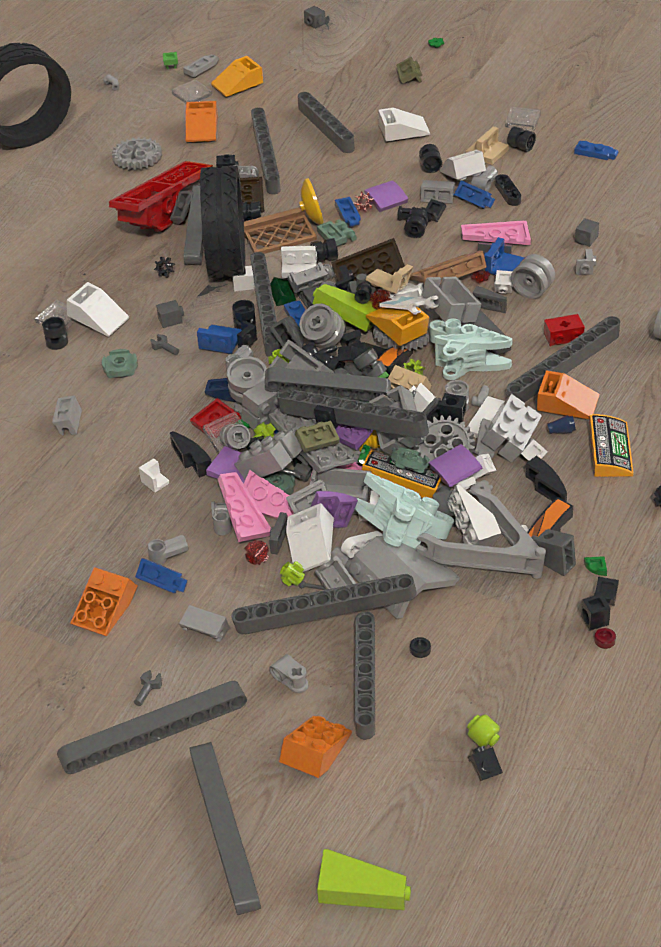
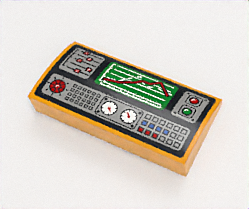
M590 414L589 428L594 477L633 476L627 422L612 416Z
M371 449L361 470L371 471L372 474L379 476L381 479L384 478L406 489L413 490L421 498L429 497L433 499V494L437 493L441 483L439 474L427 468L424 470V473H418L408 467L405 469L398 468L394 465L395 461L389 455Z

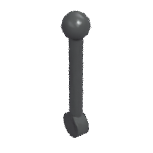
M303 580L298 584L301 589L308 587L326 590L323 585L309 584Z

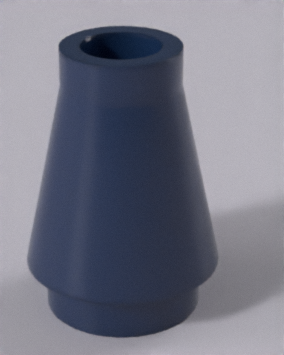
M566 415L547 423L549 434L572 433V431L576 430L573 416L568 417Z

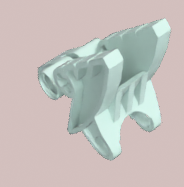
M455 318L448 319L446 322L434 320L430 323V341L435 344V365L444 367L443 377L445 379L456 380L469 371H500L510 369L512 366L511 359L499 357V355L486 351L510 348L512 346V338L473 324L461 326L460 320ZM450 371L455 372V374L449 375L447 373Z
M367 472L364 483L379 494L380 497L376 505L357 498L358 502L355 510L383 531L385 542L397 547L404 543L416 549L421 543L417 537L422 533H428L442 540L447 539L454 519L445 513L437 511L439 503L429 497L420 499L421 497L417 492Z

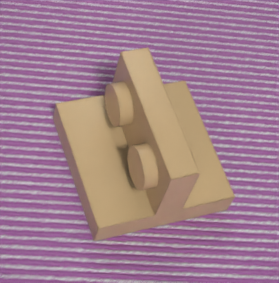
M493 126L469 147L466 153L474 150L482 151L484 162L493 165L509 150V145L498 141L499 128Z

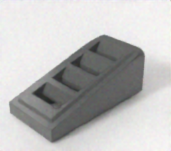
M476 286L473 295L481 303L480 308L506 313L507 297Z

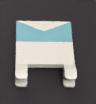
M401 296L380 303V307L407 309L413 314L421 313V310H417V306L426 304L430 308H436L439 304L436 305L434 303L438 296H432L427 299Z

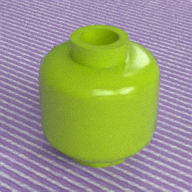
M486 714L476 715L467 725L469 729L468 737L479 747H486L488 745L493 747L500 739L498 735L500 726Z

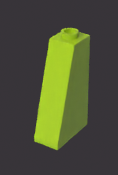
M323 284L319 288L317 287L313 293L314 300L312 304H325L329 306L343 320L364 331H368L375 325L366 318V315L382 308L380 303L373 300L360 304L355 300V294L327 284Z
M329 849L323 850L317 888L318 903L405 910V902L410 901L411 886H407L406 876Z

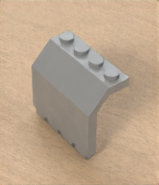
M376 536L354 554L348 572L359 583L400 574H409L414 579L417 595L426 589L455 586L460 579L446 564L437 563L419 554L416 549L404 543L400 547L390 545L384 541L383 536ZM410 601L384 607L396 619L403 618Z

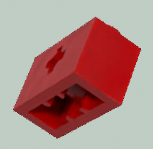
M579 314L544 320V335L549 346L570 343L584 333L585 326Z

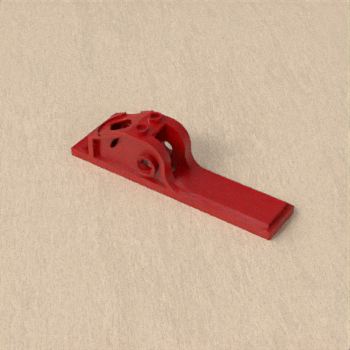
M184 161L110 200L109 207L116 208L118 221L129 222L130 225L138 226L140 229L150 228L156 232H162L173 224L170 217L180 190L200 180L201 168L213 167V165Z

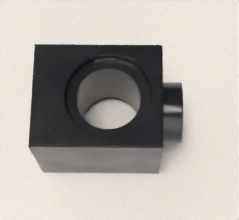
M444 393L442 400H439L437 411H440V417L443 415L444 420H447L451 416V421L458 418V422H462L466 413V396Z
M599 594L582 599L581 617L588 629L591 631L608 626L611 608L603 595Z

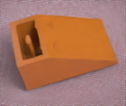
M216 101L186 102V142L216 141L218 121Z
M546 370L538 391L537 410L590 420V414H594L600 394L564 373Z
M94 567L70 624L107 636L130 605L138 585L129 578Z
M312 716L283 739L279 762L319 778L329 770L351 736L352 730L345 728L342 724L329 722L324 717Z

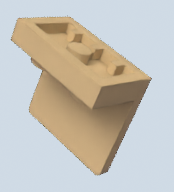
M407 264L393 275L376 269L366 277V281L370 282L372 286L384 288L388 293L397 294L407 286L413 266Z

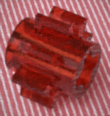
M361 191L359 197L355 195L357 202H354V205H359V211L363 208L367 212V208H373L371 202L374 199H369V192L364 195ZM363 198L366 199V202H365L366 205H363L362 203H360V202L363 201V200H362Z
M378 289L371 294L369 301L372 302V307L378 310L382 308L380 303L392 299L389 298L390 293L388 291Z
M253 540L252 543L249 542L244 548L247 551L245 557L251 564L260 565L262 562L265 563L270 557L267 554L269 551L267 544L261 540Z

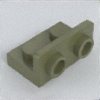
M409 57L396 65L403 84L415 77L419 83L422 82V73L417 60L414 61L412 57Z
M331 421L318 422L309 427L303 426L295 432V436L304 453L339 444L340 441Z

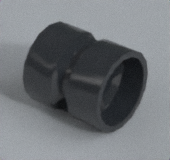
M517 126L511 128L507 137V144L509 146L519 147V149L527 152L532 150L536 141V134L534 132Z
M426 144L420 149L419 157L424 170L429 173L439 171L443 164L438 147L434 144Z
M254 201L250 204L242 202L244 222L261 217L260 201Z
M422 208L410 210L404 225V231L409 237L420 238L424 235L429 221V215L426 210Z
M334 238L325 239L323 243L321 241L310 243V246L316 247L317 263L325 261V258L328 261L338 259V249Z
M250 300L236 301L232 305L234 328L241 329V322L243 320L256 326L254 303Z
M50 317L42 323L46 346L49 349H62L68 344L65 322L62 318Z

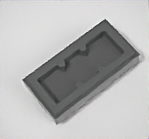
M280 512L275 526L271 527L269 539L271 554L277 555L286 535L287 513Z

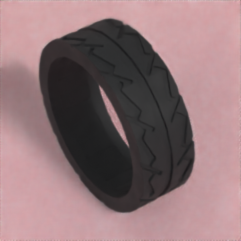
M10 43L0 47V81L10 71L28 64L45 66L49 78L46 98L33 116L19 124L11 126L0 125V143L9 147H29L51 136L66 117L71 102L72 91L65 70L45 51L33 44Z
M238 166L201 168V221L208 277L221 278L229 275V277L245 275L244 219Z

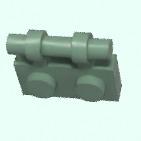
M340 219L336 220L335 224L329 221L317 226V232L324 239L334 238L337 246L346 243L347 238L352 241L357 239L355 232L348 228V225Z

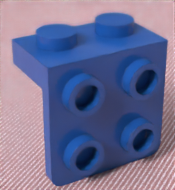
M498 237L495 243L491 244L489 251L484 254L487 266L485 272L496 275L497 270L513 271L525 257L505 253V239Z
M210 325L208 329L199 328L197 331L199 349L232 354L238 343L237 334L242 330L218 325Z

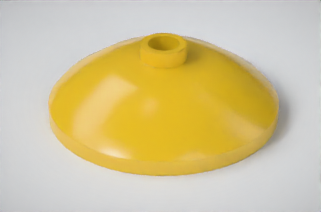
M306 178L302 184V201L299 202L301 210H305L313 222L320 225L324 223L313 186L309 178Z

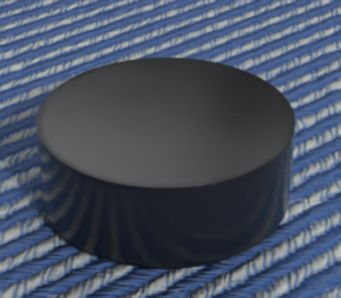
M417 637L410 642V653L414 657L424 658L430 654L431 643L428 639Z

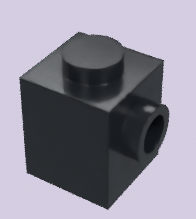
M225 154L216 156L217 168L222 166H239V161L235 160V155Z

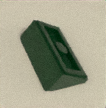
M273 277L270 286L276 306L296 301L289 281Z

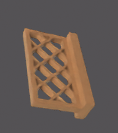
M300 207L244 222V237L247 239L253 253L262 252L265 254L280 250L284 246H295L317 240V236L305 216V210L302 211ZM304 223V226L302 227L297 224ZM285 227H290V228L288 229V231L282 229V228H285ZM293 228L300 230L298 234L293 233L291 231L293 230ZM303 232L309 233L310 236L306 237L302 236ZM277 233H281V234H284L285 236H284L283 238H281V237H278V236H276V235H277ZM259 235L257 239L251 236ZM288 236L294 237L295 240H292V241L287 240V237H288ZM262 237L269 238V241H268V242L262 241L261 238H262ZM273 240L280 242L277 245L271 244ZM258 244L265 246L264 248L258 250L256 248Z
M483 251L464 254L413 272L409 280L423 282L425 285L427 277H440L442 282L443 277L459 278L487 267Z

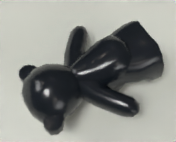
M310 341L302 347L303 350L332 371L340 367L344 368L345 362L337 361L336 356L330 355V353L337 350L338 347L336 345L318 351L315 347V342Z

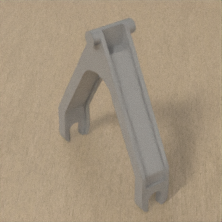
M473 487L468 492L476 495L479 498V503L494 515L501 533L510 542L512 547L498 548L444 542L428 533H422L417 537L418 540L426 543L428 546L427 549L418 545L416 547L417 552L440 564L532 574V577L536 579L542 577L546 550L535 543L496 496L476 487Z

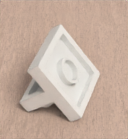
M315 246L281 247L282 278H287L291 272L296 274L317 265Z

